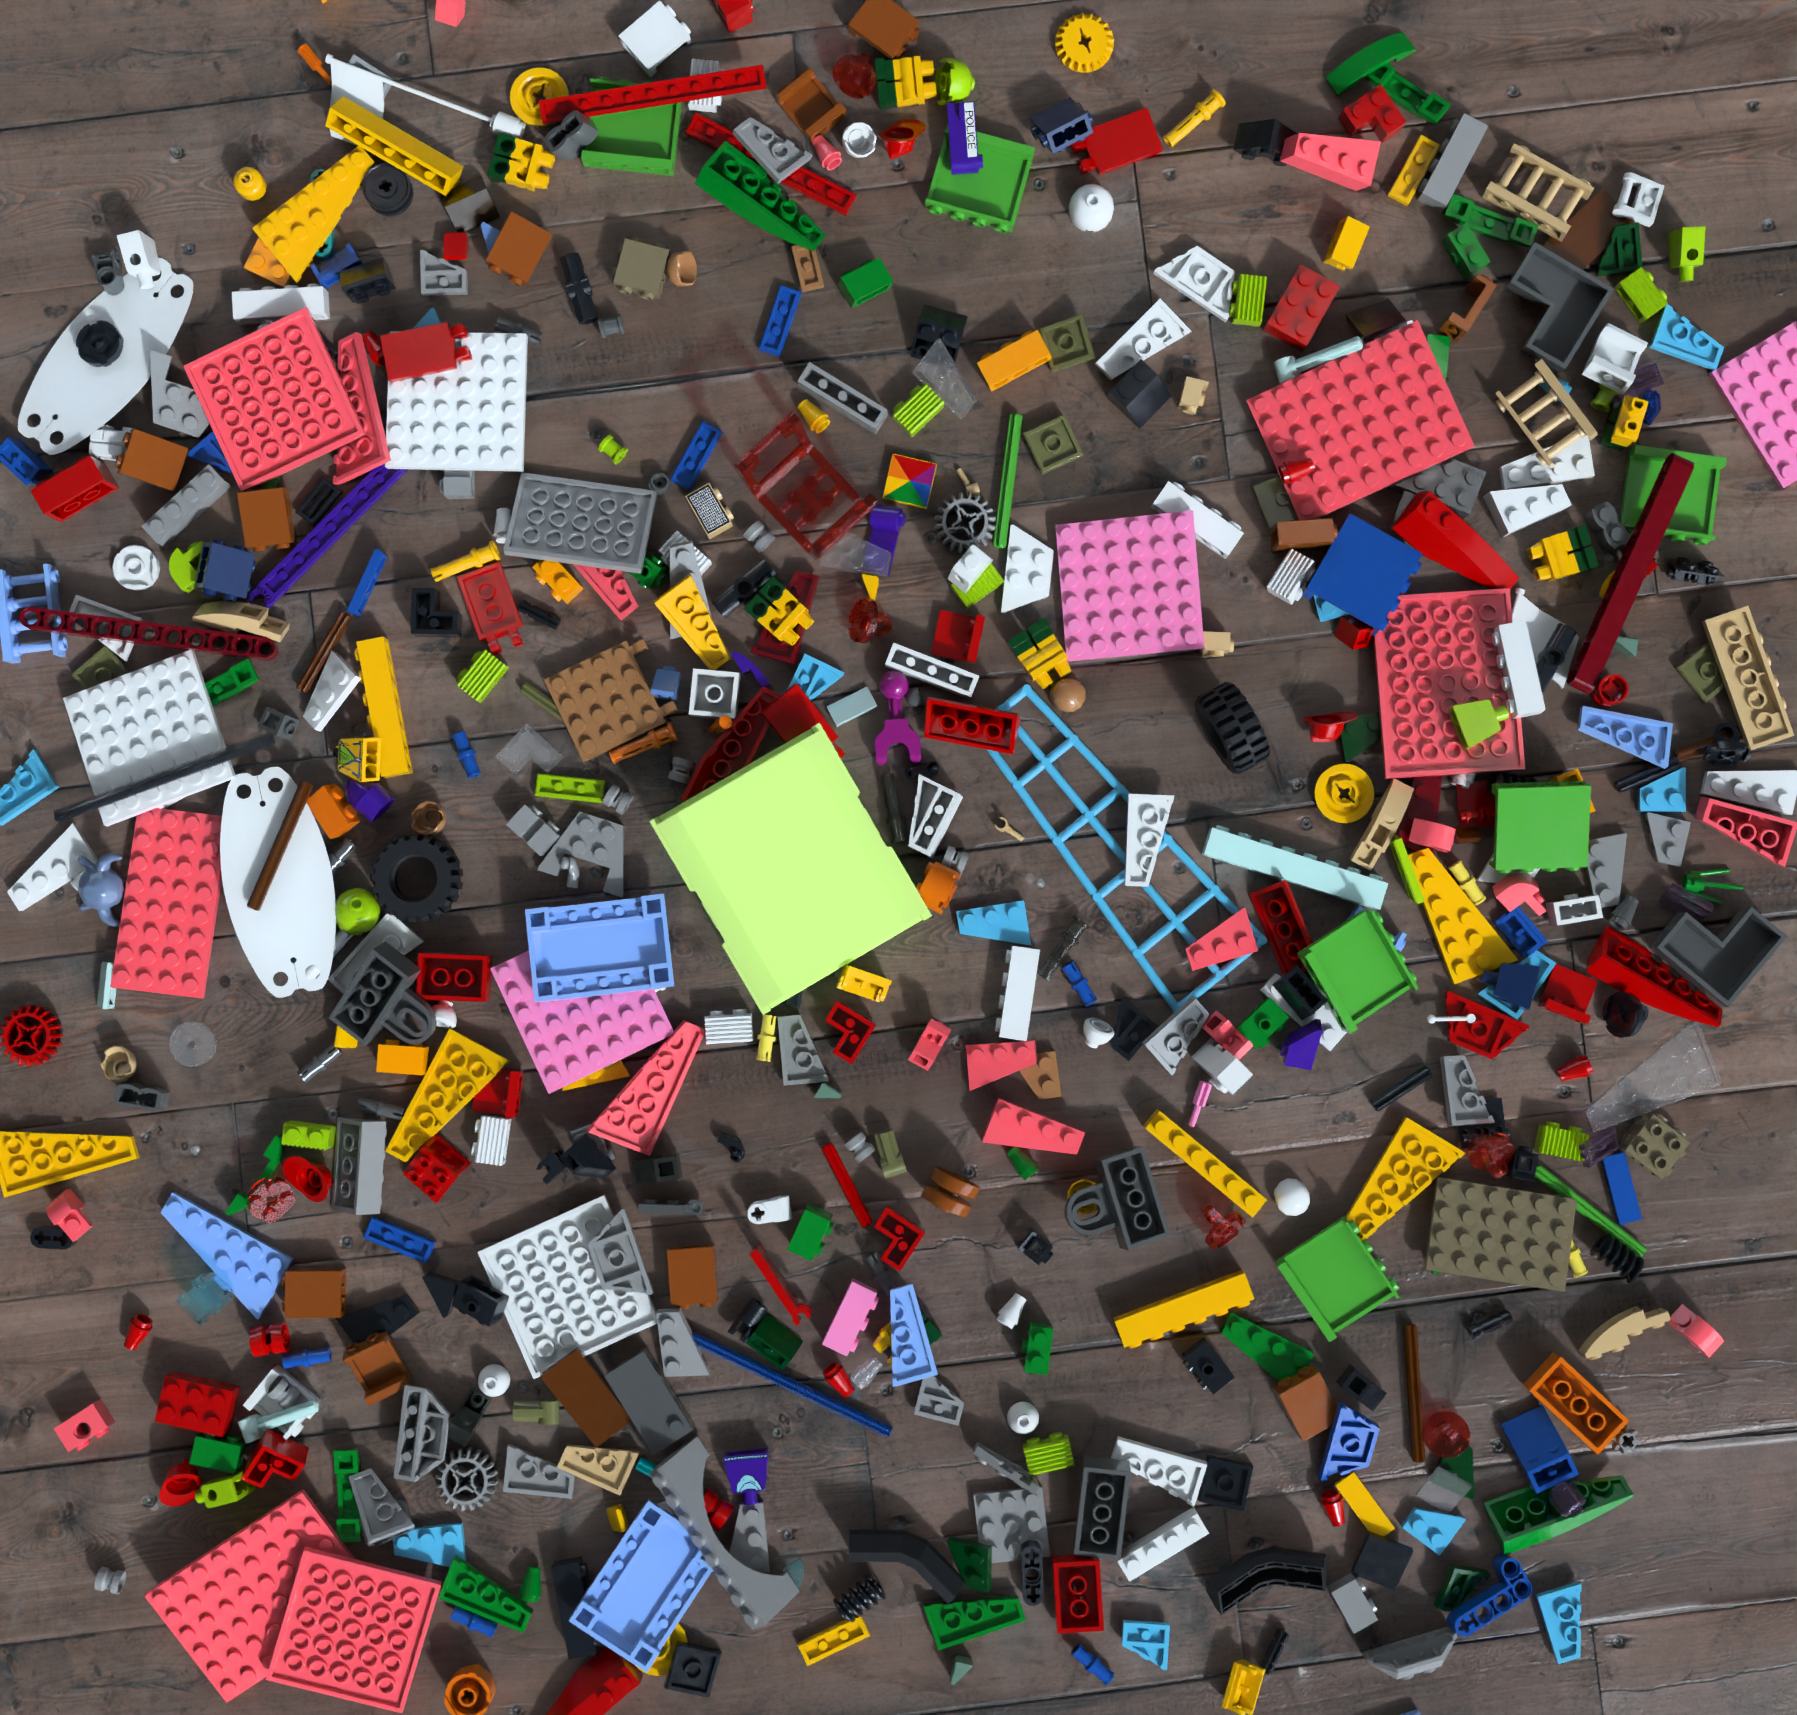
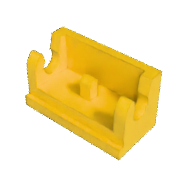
M1350 216L1340 220L1323 263L1345 271V268L1353 269L1370 226Z
M846 964L843 966L836 988L880 1002L884 1001L892 980Z
M1243 1659L1235 1661L1221 1707L1239 1715H1245V1713L1252 1715L1265 1669Z

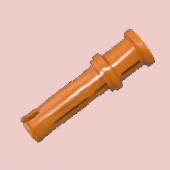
M669 722L667 726L656 731L650 730L648 735L609 750V755L612 762L616 764L651 748L660 749L661 745L673 740L677 742L679 739L673 724Z

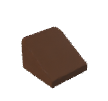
M1453 827L1456 829L1454 835L1455 844L1478 843L1482 841L1477 827Z

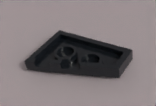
M405 1294L344 1315L341 1318H336V1320L353 1343L359 1344L377 1332L380 1334L387 1331L390 1336L419 1314L420 1311L409 1296Z

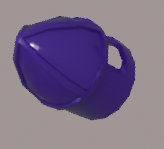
M349 777L346 786L349 802L356 811L358 810L371 823L375 822L387 811L395 798L378 781L359 782Z

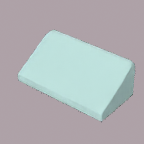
M865 687L827 706V709L836 727L876 708L877 704L868 687Z
M114 962L101 963L97 1007L101 1009H113L115 1007L116 988L110 987Z

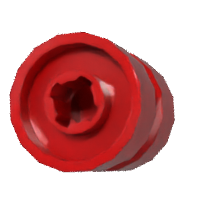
M1617 674L1601 677L1594 690L1590 693V698L1595 704L1602 707L1620 703L1628 695V683L1622 676Z
M280 1322L270 1324L269 1328L265 1325L250 1328L249 1344L253 1356H266L270 1354V1351L274 1354L288 1352L290 1348V1335L287 1324Z
M708 1487L703 1493L705 1509L712 1529L718 1532L732 1513L734 1506L725 1499L719 1500V1495Z

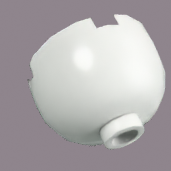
M1097 184L1084 185L1078 188L1071 197L1069 217L1072 223L1080 230L1099 231L1105 228L1112 219L1114 211L1113 198L1103 186Z

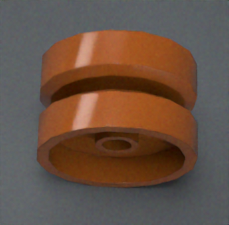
M934 1166L930 1178L941 1187L928 1184L925 1186L921 1197L944 1211L967 1218L971 1205L960 1196L975 1199L980 1187L953 1172Z

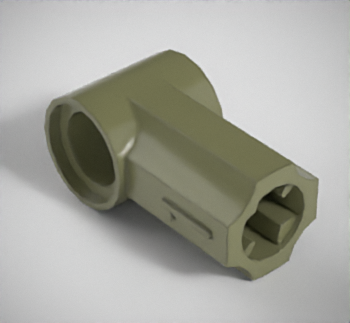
M893 1129L875 1134V1142L881 1157L879 1160L885 1179L906 1173L907 1169L902 1152H899Z
M542 1398L539 1401L515 1400L513 1421L538 1422L541 1425L558 1424L559 1400L557 1398Z

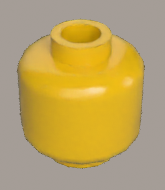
M244 167L234 175V188L243 198L255 201L264 196L267 184L258 170L252 167Z

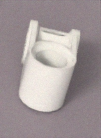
M789 1195L772 1197L751 1203L748 1208L749 1220L754 1224H763L793 1219ZM756 1207H759L760 1211H764V1213H761L760 1218H757L756 1214H752V1212H755Z

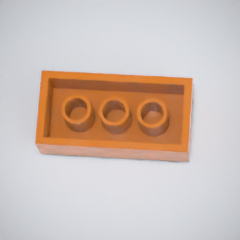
M1552 1352L1522 1385L1597 1455L1629 1422L1616 1407L1555 1352Z

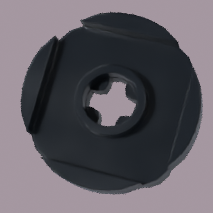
M100 320L91 326L87 324L80 330L76 338V347H78L79 356L89 365L107 367L120 356L123 350L124 339L119 330L111 323ZM104 339L103 346L98 348L95 345L96 342H101Z

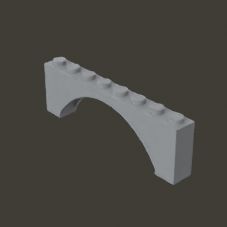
M695 1437L684 1442L653 1468L649 1474L655 1486L659 1488L665 1497L667 1504L679 1518L680 1524L685 1527L691 1536L694 1545L698 1547L704 1556L706 1563L718 1577L719 1583L724 1586L731 1597V1601L737 1606L745 1622L753 1630L766 1625L800 1591L787 1572L781 1575H769L752 1570L731 1556L719 1542L708 1520L703 1497L704 1468L706 1459L710 1455L699 1438Z

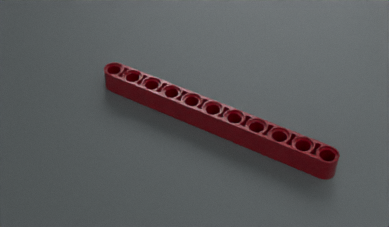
M1671 453L1665 459L1566 681L1567 685L1586 694H1590L1597 685L1693 472V462L1674 453Z
M27 607L19 615L22 625L40 632L187 651L193 650L195 652L272 661L279 654L277 644L266 637ZM37 614V621L34 624H29L28 619L30 615ZM60 617L61 624L53 628V619ZM84 620V628L77 631L75 628L77 621ZM102 623H107L108 630L100 634L99 626ZM126 626H131V634L127 637H123V628ZM149 629H154V638L147 640L146 632ZM173 632H178V640L170 643L169 635ZM201 635L202 642L197 646H193V637ZM225 638V646L217 649L215 647L216 640ZM242 641H248V649L240 652L238 649L239 644ZM265 644L272 645L270 654H262L261 649Z

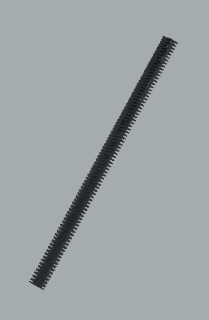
M269 732L268 734L265 733L266 736L264 734L263 737L261 735L260 737L257 736L258 739L254 737L255 740L252 738V741L250 739L249 741L246 740L247 743L244 741V744L242 742L241 744L238 743V745L235 744L236 747L234 745L233 747L230 746V748L227 747L228 750L225 748V751L223 749L222 751L219 750V752L216 751L217 754L215 752L214 754L211 753V755L208 754L209 757L206 755L205 758L203 755V758H197L198 761L192 759V762L189 761L190 763L187 762V764L184 762V765L181 763V766L178 765L179 767H177L176 765V768L173 766V769L170 768L171 770L168 769L167 771L165 769V772L162 770V773L159 772L160 774H158L157 772V775L154 773V776L151 774L152 777L149 776L148 778L146 776V779L143 777V780L140 778L138 781L135 780V783L132 781L133 784L129 782L130 785L127 783V785L124 784V787L121 785L119 788H113L114 791L110 789L111 791L108 790V792H102L100 795L91 796L92 798L83 799L81 802L72 803L73 805L70 804V806H64L62 809L53 810L54 819L56 822H63L66 819L85 814V812L104 807V805L123 800V798L142 793V791L150 790V788L153 789V787L169 783V781L172 782V780L180 779V777L183 778L188 776V774L191 775L199 772V770L202 771L207 769V767L210 768L226 762V760L236 759L245 755V753L247 755L261 748L269 747L275 744L274 735Z

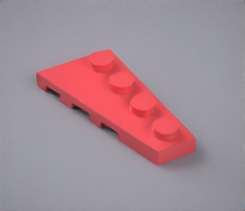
M574 565L621 621L639 607L621 571Z

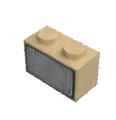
M707 483L685 496L709 540L733 527L731 520L734 517L728 506L723 508L719 500L723 499L717 487L712 488L710 483Z

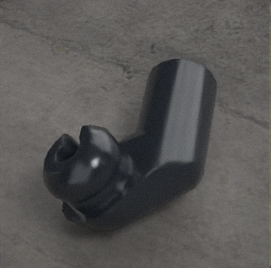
M932 760L928 763H921L906 768L905 775L908 779L918 777L919 774L924 777H933L938 774L940 766L936 761Z
M721 1131L717 1142L729 1147L730 1158L733 1162H740L745 1157L742 1141L735 1136Z

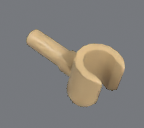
M959 468L957 473L965 485L967 495L969 492L972 493V497L980 495L978 483L970 484L963 470Z
M999 817L1006 825L1004 828H999L995 825V828L999 832L1011 834L1022 842L1024 836L1010 827L1004 817Z

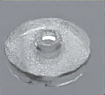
M198 1021L185 1022L178 1026L171 1034L169 1042L170 1052L174 1059L184 1066H201L210 1061L214 1056L217 1048V1039H215L212 1028L205 1023ZM191 1040L195 1042L194 1048L189 1046Z

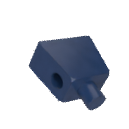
M1501 963L1497 972L1484 969L1481 983L1494 986L1493 997L1527 1011L1531 1006L1540 967Z

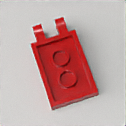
M1148 108L1092 127L1093 133L1088 135L1085 140L1070 145L1073 155L1087 149L1090 158L1080 161L1078 168L1081 175L1096 169L1098 174L1102 175L1163 151Z
M444 322L380 336L388 381L390 382L457 369L456 362L472 360L471 350H468L467 346L457 349L454 339L468 338L467 328L463 324L454 325L450 328L449 323Z
M500 561L457 577L478 638L481 642L487 640L490 652L493 655L502 653L497 639L508 635L515 647L524 645L518 628L524 625Z
M798 684L792 685L761 712V715L784 744L820 723L839 757L842 758L845 755L843 750L834 743L838 738L837 734Z
M759 1243L753 1247L749 1255L788 1313L791 1314L795 1326H798L801 1320L799 1313H804L809 1318L812 1316L813 1310L808 1304L798 1302L797 1297Z

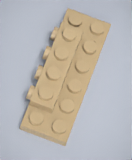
M1749 606L1702 621L1744 742L1751 747V750L1794 736L1785 710L1786 702L1778 691V679L1772 674L1770 657L1764 651L1762 646L1763 637L1756 629Z

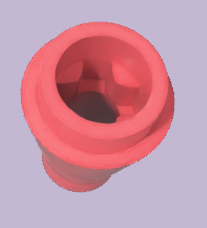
M823 135L813 139L812 145L816 150L822 167L827 170H833L838 167L842 162L841 153Z

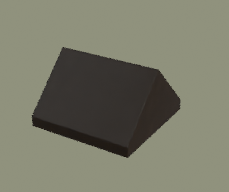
M481 175L456 186L447 196L440 193L444 207L457 232L466 233L480 227L482 222L489 223L500 218Z

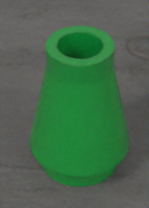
M1014 1147L1007 1153L1019 1178L1022 1177L1024 1180H1027L1039 1170L1036 1166L1037 1162L1025 1154L1019 1147Z
M527 1566V1571L518 1593L520 1594L521 1601L538 1602L539 1597H541L540 1567Z

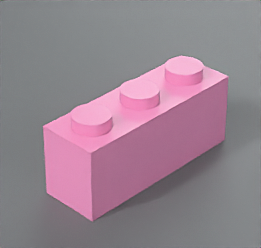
M852 1278L823 1339L822 1345L845 1356H848L850 1351H855L859 1343V1339L856 1337L860 1330L864 1332L869 1322V1318L866 1316L870 1309L874 1311L879 1301V1297L876 1296V1289Z

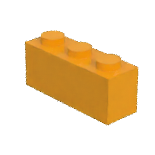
M1032 330L1027 331L1020 336L1021 339L1014 343L1012 341L1007 342L996 353L992 354L990 352L980 358L977 365L991 392L1052 359L1038 330L1034 332Z

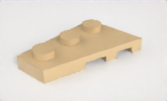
M567 1444L557 1468L620 1496L640 1451Z

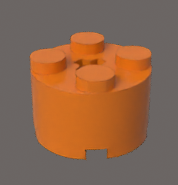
M937 861L934 864L929 862L924 871L925 880L923 884L919 882L916 889L927 908L941 915L943 913L941 907L946 908L958 886L954 883L956 878L960 880L961 873Z
M480 1664L467 1665L455 1672L445 1690L444 1702L447 1710L451 1715H483L495 1695V1681L490 1672Z

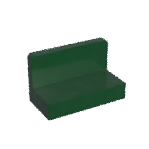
M766 1314L745 1343L779 1369L783 1370L792 1360L803 1340Z

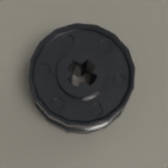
M389 163L377 164L370 168L364 176L362 182L363 195L371 208L378 214L396 216L406 211L412 203L414 196L413 185L405 172Z

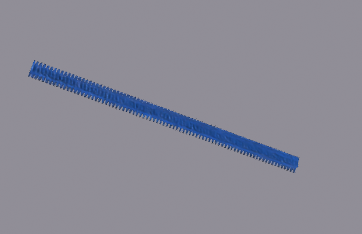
M694 1330L692 1331L691 1335L696 1345L701 1346V1349L709 1350V1353H714L716 1356L719 1355V1358L722 1356V1359H727V1362H732V1364L735 1362V1365H740L742 1369L745 1368L746 1370L748 1368L750 1373L753 1371V1374L761 1375L763 1379L766 1377V1380H771V1383L774 1381V1384H779V1387L782 1385L781 1387L784 1386V1389L787 1387V1390H792L794 1394L796 1392L797 1395L800 1393L802 1398L805 1396V1399L813 1400L815 1404L817 1402L818 1405L821 1403L820 1406L823 1405V1408L825 1406L828 1410L831 1408V1412L832 1410H834L833 1412L836 1411V1414L839 1412V1415H844V1418L848 1419L849 1417V1420L852 1418L854 1423L856 1421L857 1424L860 1422L859 1425H865V1428L868 1426L867 1429L870 1427V1430L873 1428L872 1431L875 1430V1433L878 1431V1434L882 1435L883 1433V1437L886 1435L889 1438L893 1428L891 1427L892 1425L889 1426L886 1422L876 1420V1418L863 1413V1411L860 1412V1410L858 1411V1409L852 1408L850 1405H845L842 1401L839 1402L840 1400L837 1401V1399L832 1397L829 1398V1395H824V1393L814 1388L811 1389V1386L808 1387V1385L806 1386V1384L798 1382V1380H793L788 1375L785 1376V1374H780V1372L777 1373V1370H772V1368L764 1364L762 1365V1363L759 1364V1361L756 1362L757 1360L754 1361V1359H749V1357L746 1358V1355H741L736 1350L733 1352V1349H728V1346L725 1347L723 1344L720 1346V1343H715V1340L707 1339L705 1335L702 1337V1334L700 1335V1333L697 1334V1332L694 1333Z

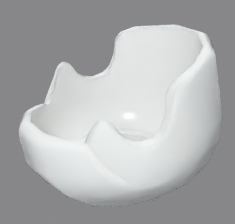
M853 122L845 128L842 135V145L847 154L855 158H864L875 150L876 134L869 125L864 122Z
M1287 1178L1279 1182L1274 1190L1276 1205L1285 1215L1297 1216L1308 1209L1310 1195L1306 1186L1299 1180Z

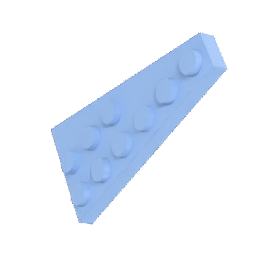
M172 1192L161 1214L257 1320L261 1319L282 1281L283 1274L289 1269L294 1258L177 1192Z

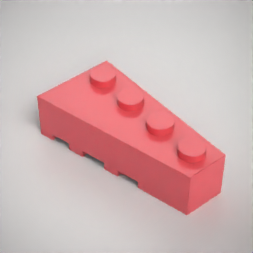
M1297 133L1285 139L1280 161L1358 191L1371 186L1381 141Z
M1702 796L1700 797L1694 817L1696 820L1772 863L1785 867L1797 830V822Z
M998 1097L981 1141L983 1143L1077 1154L1085 1132Z

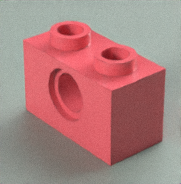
M100 1399L55 1427L54 1430L68 1452L74 1448L80 1451L91 1444L88 1440L96 1435L97 1438H100L110 1431L108 1427L115 1423ZM83 1422L88 1424L89 1432L83 1430Z

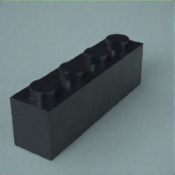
M582 1556L554 1561L551 1570L568 1659L595 1655L602 1643L569 1622V1618L590 1587V1585L587 1586L586 1577H588L586 1562L583 1563Z

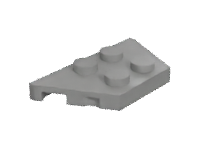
M623 1208L587 1245L602 1289H616L624 1292H639L651 1295L654 1293L626 1209Z

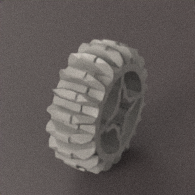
M962 492L959 493V500H956L955 496L951 495V504L944 500L943 505L946 509L938 507L937 512L942 516L937 515L934 519L937 522H941L934 526L935 530H942L937 534V538L945 537L942 542L943 546H946L949 542L952 543L949 548L950 551H953L955 546L959 547L958 554H962L963 548L968 550L972 544L980 548L978 543L986 547L987 541L984 537L992 539L993 535L988 531H995L996 526L989 524L996 520L994 516H988L993 512V509L988 508L985 510L984 508L988 505V502L985 500L979 504L981 498L979 495L976 496L975 500H972L971 492L968 493L967 499H963ZM961 506L972 507L979 513L967 514ZM955 510L957 521L947 528L946 519L949 513ZM961 516L963 519H966V521L967 519L970 521L968 526L969 530L968 528H964V526H960ZM983 519L984 528L975 537L973 525ZM961 532L964 533L966 537L969 538V540H959L953 537L951 534Z
M463 1447L458 1449V1454L452 1450L449 1453L450 1457L445 1456L444 1464H439L437 1467L440 1472L435 1475V1478L441 1481L437 1482L435 1486L436 1488H443L439 1492V1496H447L444 1501L446 1504L450 1500L453 1501L452 1508L454 1509L458 1504H461V1511H464L467 1505L471 1511L475 1509L476 1505L482 1507L484 1501L488 1502L491 1499L490 1494H494L496 1488L492 1485H497L498 1479L493 1477L498 1474V1470L490 1469L495 1465V1462L487 1463L486 1460L489 1458V1454L484 1455L482 1458L480 1456L481 1449H478L475 1454L472 1447H469L466 1453ZM471 1462L475 1465L471 1468H465L457 1463ZM450 1470L456 1479V1486L454 1488L450 1483ZM479 1470L482 1471L484 1476V1487L480 1485L481 1482L477 1478ZM473 1472L470 1477L471 1479L460 1486L463 1478ZM469 1490L471 1493L475 1492L476 1495L466 1496L459 1492Z

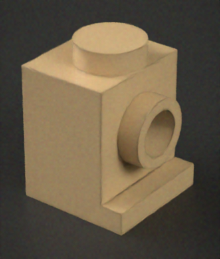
M1187 376L1183 384L1178 408L1183 409L1184 413L1195 415L1198 406H1203L1206 393L1202 391H1206L1209 382Z
M1203 631L1205 649H1200L1199 657H1205L1207 653H1210L1211 657H1224V653L1234 651V639L1230 638L1231 632Z

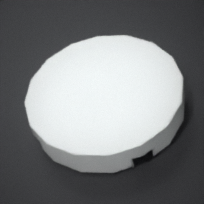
M130 545L123 548L119 554L117 553L112 569L114 577L123 587L140 591L149 588L155 583L159 576L160 565L154 552L144 546Z

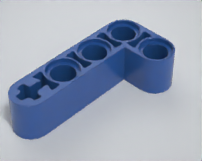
M1498 1554L1493 1559L1492 1566L1500 1581L1451 1611L1446 1618V1623L1450 1630L1460 1636L1467 1637L1531 1596L1532 1585L1516 1559L1508 1555L1504 1556V1554ZM1509 1562V1569L1504 1571L1505 1563ZM1520 1582L1521 1587L1515 1592V1586ZM1501 1594L1502 1599L1496 1604V1598ZM1482 1606L1483 1611L1477 1616V1609Z

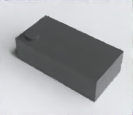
M647 1346L608 1370L604 1375L653 1455L693 1431L695 1423L667 1378L664 1377V1373Z
M1083 1455L1073 1539L1074 1555L1120 1560L1131 1475L1130 1461Z

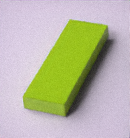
M537 773L535 796L602 803L605 797L606 781Z
M1394 835L1389 845L1409 899L1416 904L1422 903L1425 900L1401 837Z

